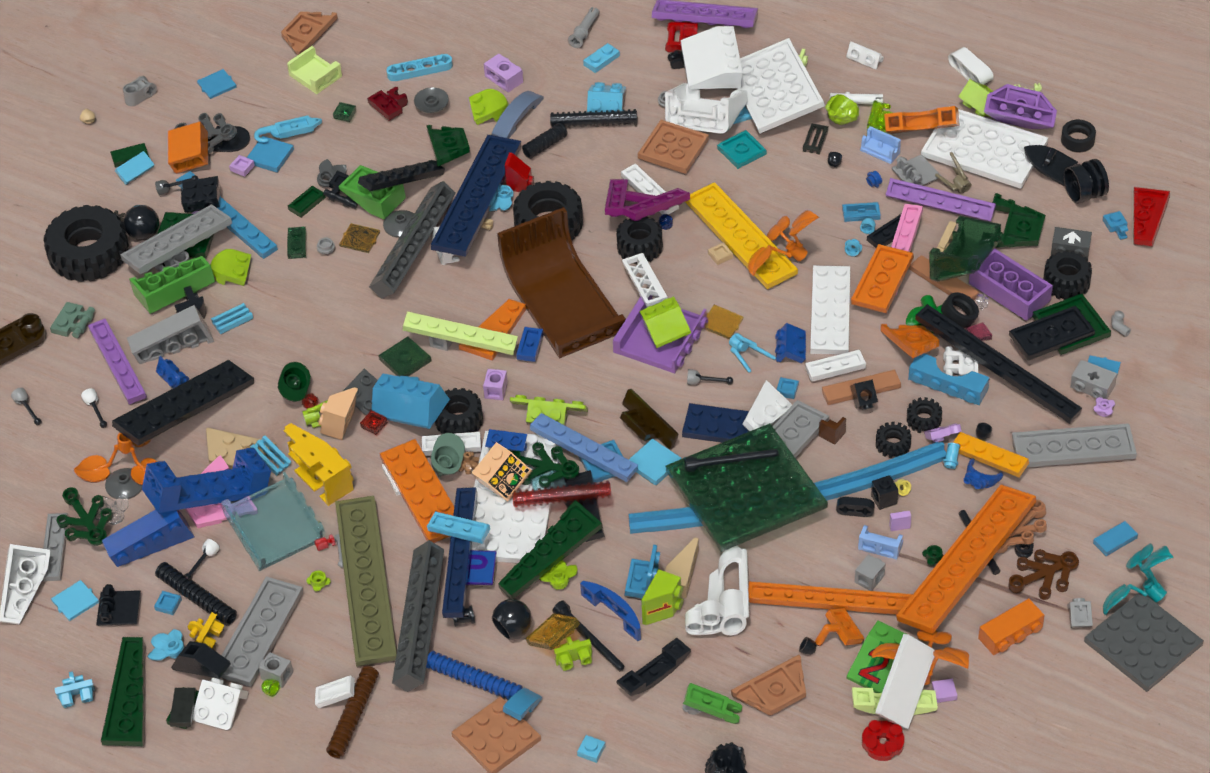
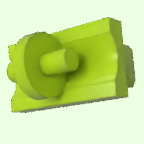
M568 636L565 637V644H561L559 648L554 649L556 666L560 665L563 671L572 669L574 667L573 661L580 660L581 665L592 663L590 639L572 641L571 637Z

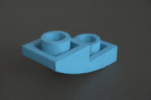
M524 687L503 706V712L521 721L528 711L532 712L542 700V696Z

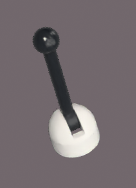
M86 389L81 394L83 401L87 405L93 406L100 421V427L106 428L107 422L103 420L95 404L98 400L95 389Z
M207 539L202 546L203 555L190 572L185 575L192 579V574L205 557L214 556L220 549L219 545L215 541Z

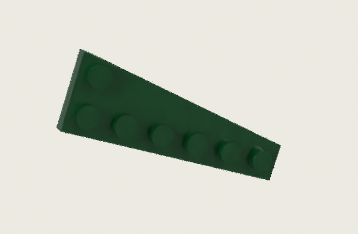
M574 501L560 516V520L547 530L548 533L542 539H539L535 543V547L529 553H526L520 559V562L498 583L499 588L509 598L514 599L602 529V522L581 504Z
M122 637L101 737L102 745L144 746L143 637Z

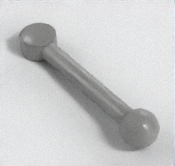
M336 534L334 538L338 546V566L343 568L339 534Z

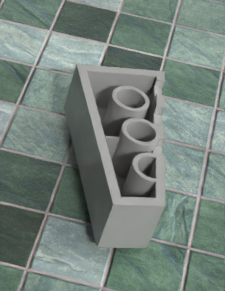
M195 305L127 337L132 354L139 364L159 359L160 356L164 357L166 353H179L180 349L189 346L191 348L199 347V343L207 341L209 344L214 342L209 326Z

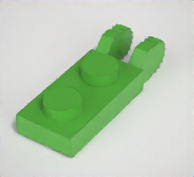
M689 683L683 702L684 705L721 719L723 718L724 721L733 724L739 723L740 717L735 713L741 712L743 707L736 701L730 700L729 697Z

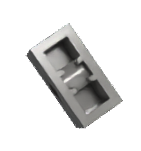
M1081 360L1072 374L1070 388L1091 395L1096 399L1099 397L1108 399L1115 387L1117 373Z

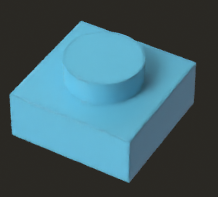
M586 735L577 751V756L597 763L606 747L605 742Z

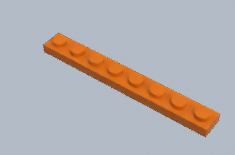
M749 581L748 585L749 603L820 609L845 608L846 611L896 615L913 595Z

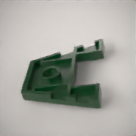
M995 193L992 202L996 204L995 210L1008 212V219L1003 234L983 232L980 248L1038 246L1046 215L1027 206L1023 208L1015 204L1014 200H1005L1001 198L1002 195Z

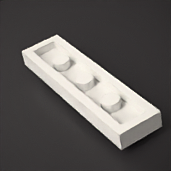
M636 164L621 171V177L628 179V183L638 193L657 196L666 192ZM679 205L669 207L668 210H661L659 212L665 217L678 210Z

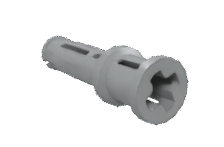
M591 7L581 24L576 26L574 33L569 36L568 42L572 47L580 48L583 45V40L589 35L588 30L600 14L597 8Z

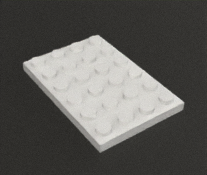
M789 38L740 58L743 74L741 88L736 89L747 90V103L745 106L759 134L825 106L823 99Z
M958 109L960 126L934 129L921 151V155L925 158L956 167L950 156V152H953L962 170L1021 189L1034 168L1025 154L1024 147L1029 145L1046 146L1048 137Z

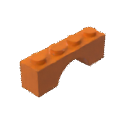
M956 106L941 107L922 112L884 114L885 129L889 134L960 126L959 110Z

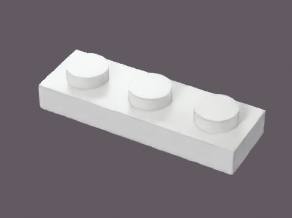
M860 350L805 363V369L811 382L866 368V362Z
M480 432L455 434L462 439L465 452H481ZM440 435L422 436V451L425 456H431L434 444Z

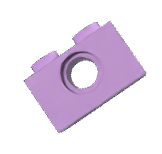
M497 54L484 63L485 77L506 92H510L523 83L522 69L510 62L508 58Z

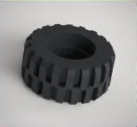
M536 182L533 186H527L526 190L523 189L519 196L515 198L513 205L514 226L539 217L537 215L540 213L553 212L564 207L567 211L568 228L572 241L578 236L583 226L581 198L573 188L571 189L566 184L562 185L561 182Z

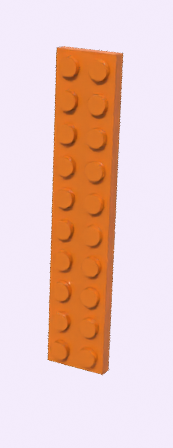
M1000 485L896 615L897 621L933 634L1036 503V496Z

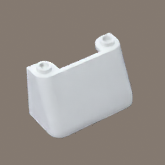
M683 83L665 92V119L667 122L697 131L725 133L730 130L747 103V90H735L729 98L723 97L721 101L700 98L699 89H689L688 83Z

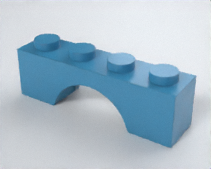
M922 354L915 357L911 363L908 380L963 399L969 403L980 405L989 389L990 377L974 371L963 376L947 375L938 368L935 357Z

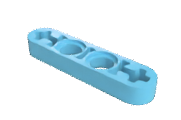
M441 54L393 64L386 69L387 78L390 81H400L450 70L453 63L450 55ZM415 68L413 71H408L407 69Z

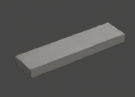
M68 513L48 514L43 549L50 550L48 570L42 581H61L66 543L65 531L67 527L60 528L56 519L62 514L68 516Z

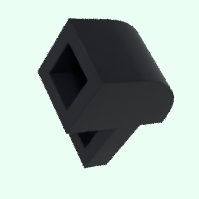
M191 286L185 287L186 301L174 305L176 313L195 305L204 319L206 307L203 296L198 297L197 292L193 293Z

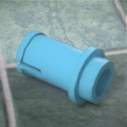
M948 443L946 458L943 459L944 467L955 469L959 463L957 458L960 445Z

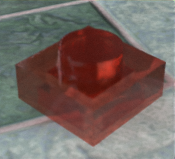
M371 410L360 422V426L377 435L388 423L387 417Z

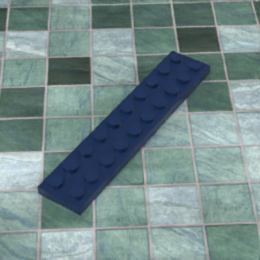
M487 134L431 243V250L467 256L506 178L505 162L510 152L517 156L521 148V141Z

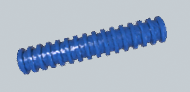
M431 651L428 654L426 668H431L433 671L437 670L438 673L443 672L445 676L454 677L456 680L460 679L461 682L466 681V684H471L473 687L477 686L479 689L483 688L484 691L489 690V693H495L496 696L500 695L502 698L506 697L507 700L523 688L520 684L511 683L510 680L505 681L504 678L499 679V676H494L492 673L488 674L487 671L482 672L481 669L476 670L474 666L465 665L464 662L459 663L458 660H453L451 657L448 658L446 655L442 656L441 653L436 654L435 651Z

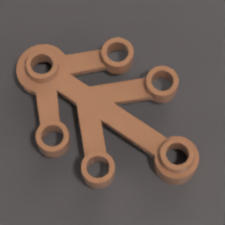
M1036 500V503L997 553H1004L1010 545L1032 544L1034 542L1033 532L1042 533L1047 530L1046 521L1043 519L1036 520L1033 525H1026L1033 517L1041 518L1046 515V506L1041 500ZM1017 534H1021V537H1013V536H1014V535H1017Z

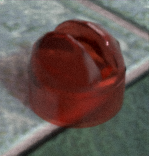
M309 393L303 398L302 405L306 409L318 405L319 399L313 393Z

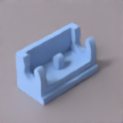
M870 126L867 130V136L863 135L860 151L892 164L900 154L901 139Z
M864 525L859 535L858 550L897 560L903 545V535L899 534L897 539L870 533L867 530L868 526Z

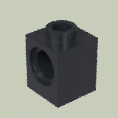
M873 379L850 386L855 408L862 407V410L873 408V404L878 402ZM862 391H866L868 393L869 397L867 401L861 398Z
M890 475L872 481L871 497L879 510L898 503V488Z

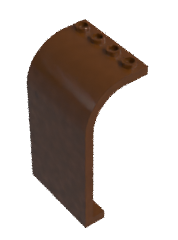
M564 207L497 233L499 253L507 278L520 301L526 304V310L538 328L543 329L544 337L559 359L616 336L626 318L623 314H617L580 261L571 241L567 211Z

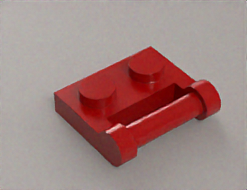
M669 22L667 25L668 41L665 45V50L667 52L682 50L681 40L696 35L698 33V23ZM676 31H680L679 42L674 41Z

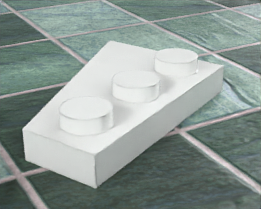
M766 380L743 425L757 437L776 423L792 404Z

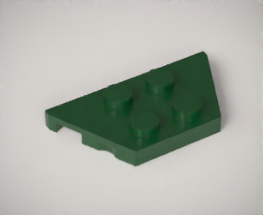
M426 125L437 166H441L470 152L464 128L442 126L440 130L432 129V125Z

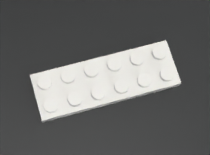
M813 265L810 354L840 355L849 352L850 266Z

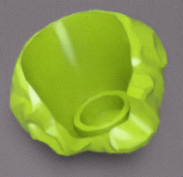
M842 94L831 97L825 106L829 119L839 125L856 121L859 116V106Z

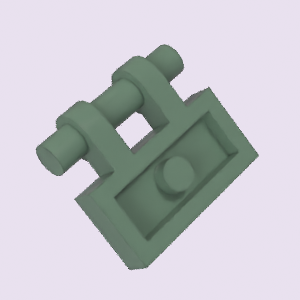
M66 302L50 327L51 333L68 337L73 332L72 336L78 338L86 330L87 323L93 319L95 309L89 307L85 311L82 305Z

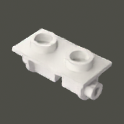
M850 41L846 57L877 69L878 63H882L884 59L882 54Z

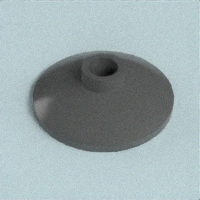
M435 87L425 88L414 97L415 107L425 113L439 112L449 102L448 94L444 90Z
M407 210L390 213L383 222L385 232L392 237L399 238L414 213Z
M132 468L118 469L108 476L105 482V489L109 496L118 500H127L137 496L142 491V485L136 483L131 478Z

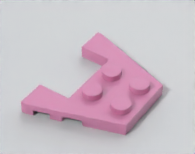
M220 455L201 474L229 470V467ZM250 498L232 507L228 502L185 509L197 528L219 524L223 520L232 518L234 520L242 519L241 516L250 514L251 516L258 515V510Z

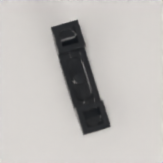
M675 638L662 648L660 655L638 671H629L618 679L616 684L630 696L640 694L671 674L691 653V649L681 640Z

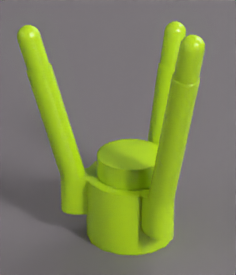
M323 402L302 411L307 426L312 425V428L321 426L318 420H320L319 412Z

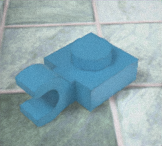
M1120 211L1103 215V222L1109 232L1115 231L1120 240L1127 238L1125 232L1128 231V223Z

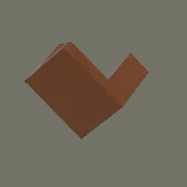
M844 417L838 423L831 419L828 422L824 420L819 422V437L834 445L846 433V418Z

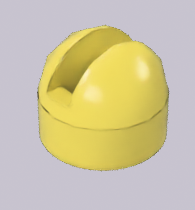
M898 479L895 482L899 495L905 496L910 492L911 484L909 481Z

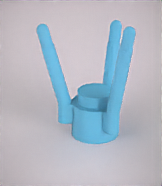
M735 333L729 340V345L732 347L730 351L736 355L749 373L751 369L740 355V351L744 352L748 347H751L773 360L776 359L774 355L759 348L757 343L743 337L739 333Z

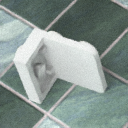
M212 678L211 681L202 679L194 707L193 721L230 730L239 699H247L249 691L242 690L243 685L231 683L230 686L224 685V680Z

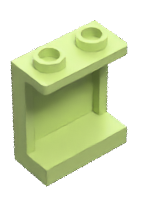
M313 46L287 63L289 76L315 94L320 93L342 77L340 63L335 61L329 64L316 55L315 47Z

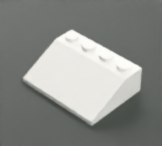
M716 26L681 40L689 89L741 88L743 72L734 26Z

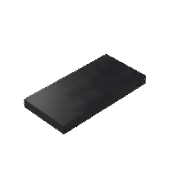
M1076 306L1009 331V336L1028 361L1095 335V330Z

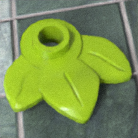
M562 560L539 579L543 582H549L554 589H564L567 587L569 579L577 574V566H567Z

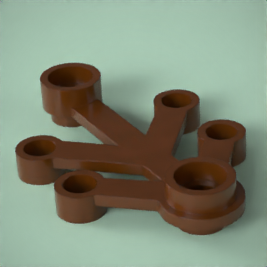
M1041 549L1036 550L1034 553L1035 561L1020 557L1017 560L1016 566L1020 571H1026L1028 568L1038 571L1025 577L1017 574L1012 575L1008 583V587L1013 593H1020L1026 585L1044 578L1038 595L1040 599L1048 600L1051 597L1050 588L1055 572L1062 570L1061 578L1056 582V589L1059 592H1066L1069 586L1068 578L1070 571L1078 567L1079 559L1071 551L1064 552L1060 556L1047 553ZM1047 560L1054 562V564L1048 565L1044 564V562Z

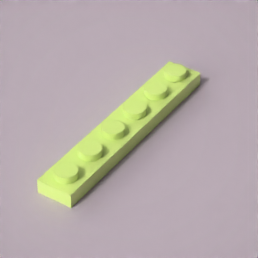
M408 311L403 324V331L510 355L514 354L518 336Z

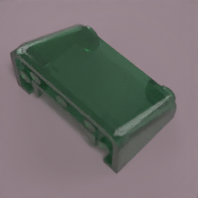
M959 216L956 220L958 230L952 232V242L943 252H940L938 248H932L929 252L930 279L941 282L974 274L978 271L981 264L1003 239L1001 224Z

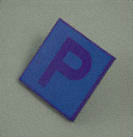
M471 550L467 585H493L496 551Z

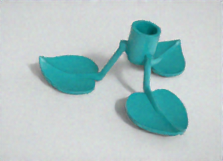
M1149 543L1128 560L1126 564L1128 569L1138 564L1140 570L1148 578L1142 585L1144 589L1141 590L1132 584L1127 586L1123 584L1117 587L1104 601L1103 613L1105 615L1113 606L1124 599L1131 589L1145 597L1148 595L1155 603L1165 597L1167 591L1156 580L1150 568L1173 558L1167 546H1162L1152 553L1154 547Z

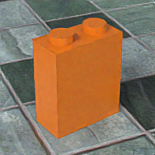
M201 122L168 131V164L176 174L208 165V131Z

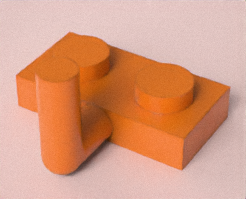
M845 608L829 609L825 616L831 624H825L815 640L816 644L821 646L829 632H837L845 645L861 644L864 636Z

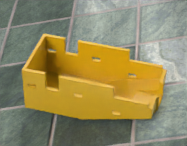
M292 423L284 427L283 431L286 433V436L292 439L287 442L290 452L288 455L300 466L294 472L314 492L324 486L325 493L319 497L328 506L354 490L352 482L354 479L350 471L352 468L351 464L347 459H343L335 447L332 448L327 442Z

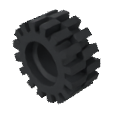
M920 397L918 401L914 399L912 404L909 403L907 407L906 421L909 428L912 427L913 431L918 429L917 433L920 434L921 431L939 428L942 421V407L939 406L938 402L934 403L932 398L930 401H928V397H924V400ZM927 413L931 415V417L922 418L919 417L918 414Z
M887 422L885 427L881 425L880 429H877L876 449H878L879 453L883 452L882 456L886 457V455H889V458L892 459V456L898 457L909 452L912 436L910 429H907L906 425L901 427L902 423L898 422L895 425V422H891V425H889ZM898 438L901 441L892 443L887 441L886 439Z

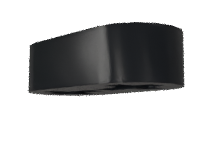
M840 497L836 505V511L839 514L856 517H870L874 514L875 503L872 500L857 497Z

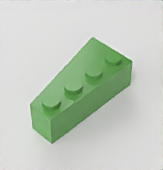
M203 256L181 262L178 267H165L162 272L152 274V272L145 273V277L136 279V277L129 278L134 296L150 314L185 297V287L191 286L194 293L215 282L211 265Z

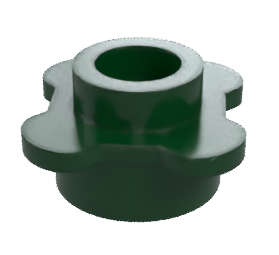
M931 545L922 552V555L927 559V564L930 566H934L944 556L941 547L937 545Z

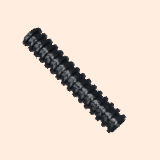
M623 109L622 111L611 110V112L609 110H606V112L595 110V112L589 111V113L587 111H584V113H581V111L570 113L569 111L568 113L562 112V114L551 112L550 124L552 127L558 123H562L564 126L568 125V127H571V125L574 127L576 125H579V127L584 125L586 127L587 125L593 126V124L596 126L598 124L609 126V124L620 125V123H623V125L634 123L636 125L637 111L636 109H633V111L630 109L625 111Z
M163 562L157 567L155 576L160 578L161 581L184 597H187V599L207 613L211 614L213 612L217 614L216 619L223 622L224 625L228 626L234 622L237 616L235 609H232V607L212 593H209V591L196 584V582L167 562Z

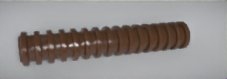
M363 666L361 668L359 677L354 685V696L347 700L343 714L340 716L336 730H334L331 741H329L326 752L331 757H344V752L347 750L349 741L352 738L351 736L354 734L358 720L361 718L365 704H367L379 676V672L371 666Z

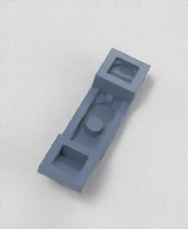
M525 91L517 96L498 119L492 135L510 138L516 131L517 123L531 108L535 109L544 99V96L531 91Z

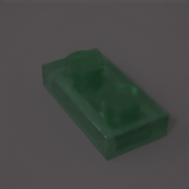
M306 226L288 228V259L306 258Z

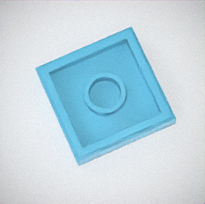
M651 439L629 459L638 464L636 473L654 485L660 483L682 463L681 457L654 439Z

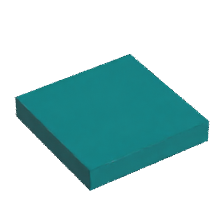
M747 130L717 144V149L737 169L767 155V150Z

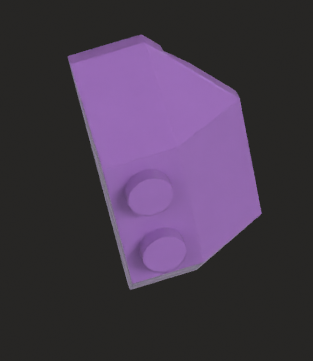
M1006 84L987 95L984 113L1002 123L1028 129L1054 128L1057 110L1042 92Z

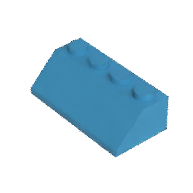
M383 373L373 387L371 415L380 419L430 429L450 399L439 384Z

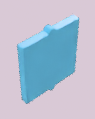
M81 580L51 598L52 602L57 606L58 612H62L69 621L99 603V600L92 593V589H88Z

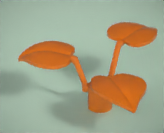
M809 210L801 213L792 223V228L789 232V235L793 236L795 241L790 240L783 233L789 226L790 219L787 216L780 218L777 224L769 230L767 237L773 241L781 235L788 242L786 245L787 252L770 245L766 248L761 247L749 260L748 269L751 275H755L758 268L769 258L772 250L784 254L788 258L793 257L797 262L803 260L808 251L803 247L796 234L819 217Z
M119 433L117 436L118 444L114 445V451L108 463L104 457L92 455L82 460L74 468V472L85 481L101 482L110 475L108 467L112 465L117 451L119 450L123 454L131 452L137 465L131 469V478L136 483L143 485L146 465L157 461L152 458H145L140 463L136 457L134 446L143 447L151 439L138 446L122 433Z
M923 630L917 632V637L920 640L929 641L928 646L931 648L933 643L943 645L949 643L952 639V635L948 632L935 631L933 634ZM881 644L873 651L872 658L884 657L895 659L900 644ZM951 647L933 651L935 657L924 685L930 684L933 669L938 658L968 669V652Z

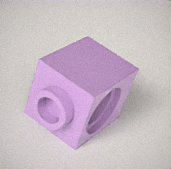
M499 369L487 370L483 385L485 399H504L508 384L507 371Z

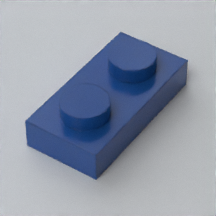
M524 327L516 354L517 360L536 361L543 337V329Z

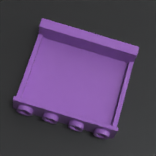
M640 297L613 339V353L675 374L678 368L683 366L686 355L691 353L694 342L699 340L702 329L707 327L709 320L707 318V309H703L700 315L681 309L691 334L656 348L640 314L641 310L647 308Z

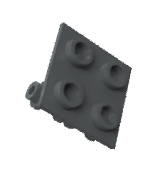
M364 368L343 391L354 387L358 388L355 407L370 419L372 416L373 387L378 380Z

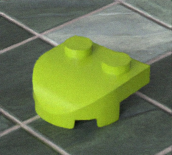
M485 89L469 97L474 121L477 125L491 118L497 122L509 105L505 96L495 89Z
M225 249L219 252L210 264L216 281L222 285L229 281L244 286L251 254L234 249Z

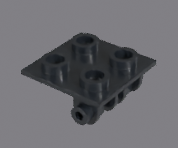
M106 584L102 592H100L96 626L137 624L141 590L115 591L113 585Z

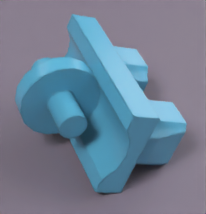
M73 671L69 672L70 678L62 680L63 686L54 688L63 708L73 706L72 696L78 694L81 696L82 703L93 701L95 687L92 679L84 681L83 675L75 677Z

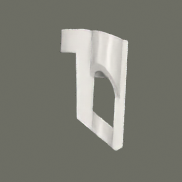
M733 545L722 553L718 569L709 575L708 600L701 604H696L695 607L688 610L685 614V630L688 634L708 635L722 631L723 634L732 636L739 634L745 629L746 618L749 617L746 549ZM732 562L739 563L740 590L728 589L724 591V570Z

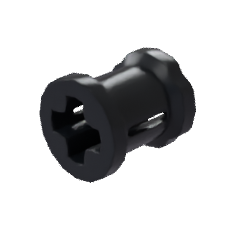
M472 605L464 609V617L453 618L455 627L462 623H475Z

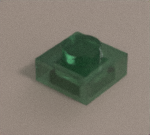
M339 102L333 112V118L350 122L356 112V106Z

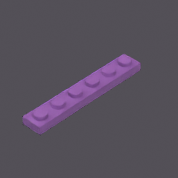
M890 178L886 191V197L987 222H992L996 208L995 203Z
M106 319L89 324V331L128 404L147 398L143 387Z

